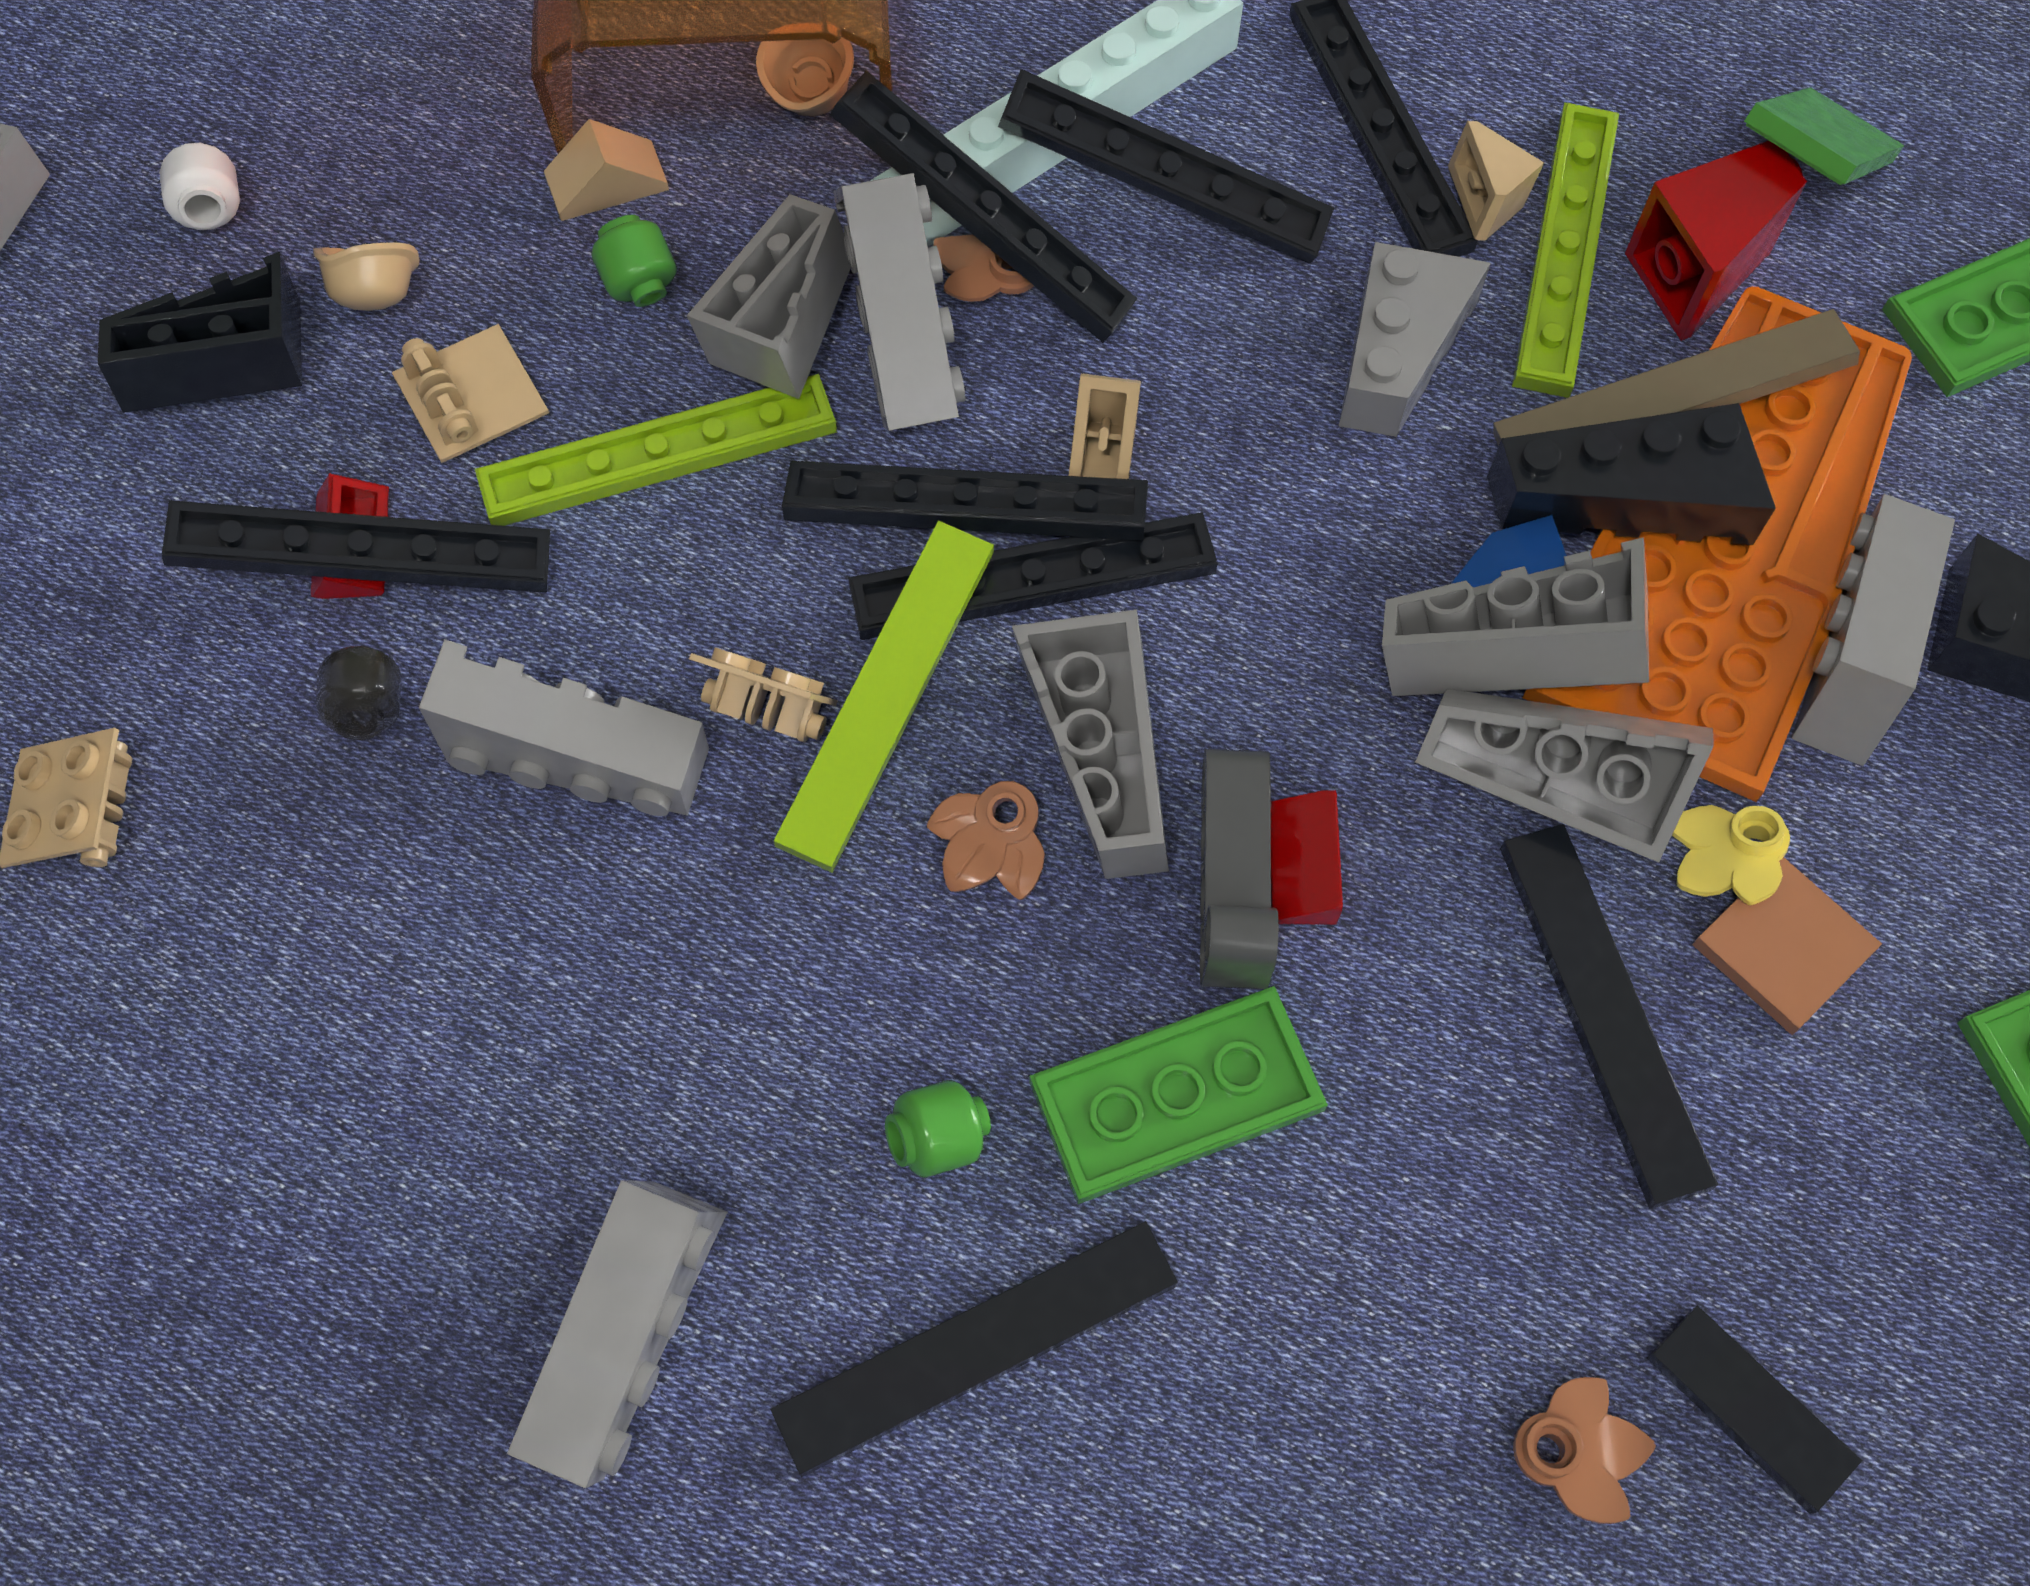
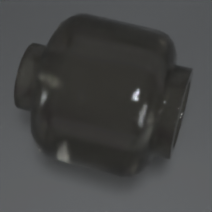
M349 646L335 650L323 659L317 671L316 708L318 717L325 726L344 738L366 740L381 734L394 725L400 715L401 674L393 658L375 648Z

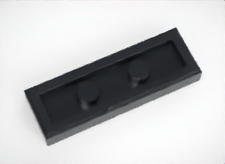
M1698 1305L1685 1315L1647 1357L1659 1371L1809 1514L1819 1512L1863 1461Z

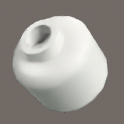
M188 143L174 148L163 159L159 172L164 207L173 220L184 227L196 230H212L227 224L236 215L240 204L235 166L227 154L215 146L203 143Z

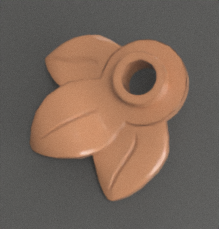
M974 235L937 237L933 241V246L938 248L942 267L951 274L945 282L944 292L952 297L963 301H983L999 292L1004 294H1021L1034 287L1032 283L1017 271H1008L1007 269L1012 267Z
M1001 781L986 788L981 795L958 793L942 801L934 810L927 823V828L940 838L950 841L945 849L942 865L946 886L951 892L973 889L990 881L995 875L1007 891L1018 900H1023L1032 892L1044 868L1045 852L1041 842L1034 833L1039 821V806L1035 796L1027 787L1014 781ZM1005 801L1014 802L1018 808L1016 818L1009 823L998 822L995 817L996 808Z
M1595 1377L1575 1378L1562 1384L1555 1390L1546 1412L1533 1415L1518 1428L1513 1443L1515 1460L1520 1470L1530 1480L1543 1486L1553 1487L1559 1499L1571 1514L1583 1520L1599 1524H1615L1626 1521L1631 1517L1630 1507L1618 1480L1624 1479L1647 1461L1655 1450V1442L1632 1423L1607 1414L1609 1389L1605 1379ZM1540 1438H1549L1557 1444L1559 1458L1556 1463L1545 1462L1539 1456L1537 1443Z

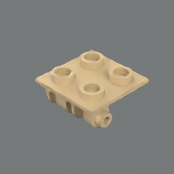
M499 324L437 352L433 345L424 343L422 339H411L402 347L403 355L401 362L403 367L392 372L441 463L549 414L547 406Z
M716 647L711 659L691 653L689 658L690 660L720 669L717 680L707 679L701 694V701L710 704L712 712L722 713L743 720L745 714V722L754 725L762 711L767 692L770 691L771 694L763 716V729L771 731L777 722L776 732L797 738L798 741L804 743L809 738L820 740L824 732L827 718L818 714L821 703L836 706L838 700L821 695L824 683L776 667L773 669L771 678L763 676L765 663Z
M110 728L20 749L19 759L14 769V784L7 820L2 830L1 868L81 853L80 862L84 865L91 867L107 866L108 857L115 856L117 851L116 840L119 826L111 822L120 821L123 817V810L116 805L122 804L126 800L127 777L133 760L127 754L128 746L123 742L117 741L118 729Z

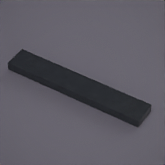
M1302 0L1291 3L1289 18L1412 248L1457 257L1475 252L1478 240L1474 239L1468 220L1348 1Z
M1023 69L1019 72L998 124L999 128L1309 264L1318 255L1334 207Z
M867 70L834 106L830 116L901 175L914 173L916 186L926 185L929 198L1102 343L1113 333L1137 300V297Z
M790 461L782 511L784 520L934 529L939 520L959 530L1144 541L1148 480Z
M169 500L162 559L164 566L547 593L550 529Z
M1200 512L1146 522L1144 541L1070 536L994 550L959 622L1216 574L1218 563L1204 514ZM915 565L848 577L860 640L876 638L880 635Z
M1561 824L1505 840L1500 848L1649 1210L1713 1190L1718 1186V1182L1565 825Z
M1145 1221L770 1410L802 1478L1176 1288L1178 1281Z

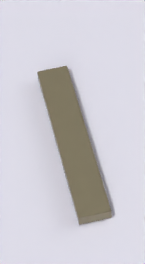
M1832 309L1494 422V437L1499 446L1501 438L1735 403L1741 404L1858 365L1860 350L1836 311Z

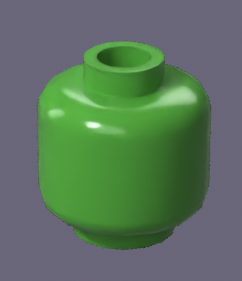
M625 215L611 220L602 226L598 231L599 239L593 245L591 256L606 291L612 299L622 302L633 301L636 307H645L664 298L667 294L665 287L674 279L677 265L658 225L651 221L641 220L637 215Z
M945 1080L905 1092L896 1099L893 1113L887 1115L885 1119L886 1139L894 1160L900 1167L908 1166L913 1173L922 1178L932 1177L976 1162L983 1149V1136L988 1135L991 1129L989 1113L983 1100L979 1096L972 1097L963 1085L953 1080Z

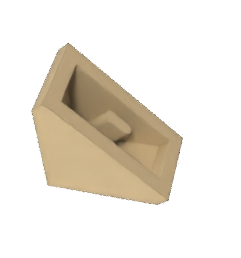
M591 119L587 120L544 170L545 178L561 221L669 190L668 182L651 140Z
M1467 121L1448 168L1474 239L1486 241L1524 207L1544 162L1480 122Z
M1081 373L1069 476L1129 479L1141 381Z

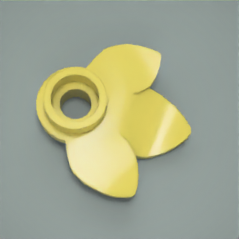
M1713 805L1699 806L1683 811L1672 836L1683 843L1690 851L1685 855L1678 869L1676 881L1678 888L1690 894L1704 897L1720 895L1732 888L1740 900L1750 906L1768 899L1776 892L1783 877L1779 861L1786 855L1790 843L1789 830L1777 812L1764 806H1749L1733 814ZM1750 839H1758V840H1761L1762 842H1756V841H1752V840H1750Z

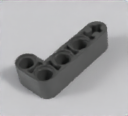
M1205 749L1201 785L1200 985L1201 987L1267 989L1277 961L1279 934L1277 908H1271L1269 751Z

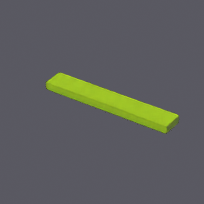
M1566 102L1563 105L1512 387L1565 398L1570 397L1574 388L1619 113Z
M819 374L807 378L799 399L769 387L476 468L475 473L490 524L506 526L837 433V427Z
M938 520L774 839L776 848L833 873L994 553L993 544Z

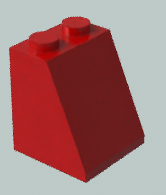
M1771 141L1760 143L1654 182L1625 255L1680 341L1692 337L1771 253L1807 183L1799 163L1794 158H1791L1787 151Z

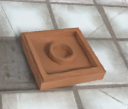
M1783 857L1779 861L1783 877L1780 886L1772 896L1751 906L1741 901L1740 898L1736 899L1692 945L1786 1031L1793 1035L1882 943Z

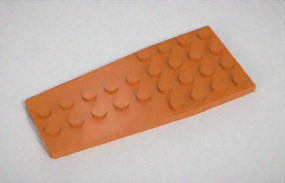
M1748 287L1744 290L1709 350L1820 314L1821 312L1760 287ZM1842 321L1860 350L1858 365L1741 403L1742 413L1776 507L1754 545L1731 544V537L1704 536L1701 542L1676 540V534L1641 532L1639 538L1644 537L1648 586L1649 682L1526 689L1522 698L1534 702L1713 728L1714 746L1699 777L1757 802L1766 789L1814 673L1813 666L1819 650L1829 635L1830 631L1824 628L1825 622L1835 599L1842 592V589L1836 587V583L1845 560L1855 549V546L1850 545L1859 515L1865 513L1912 360L1910 350L1903 345ZM1603 529L1590 552L1592 559L1621 552L1622 542L1638 538L1615 536V531Z

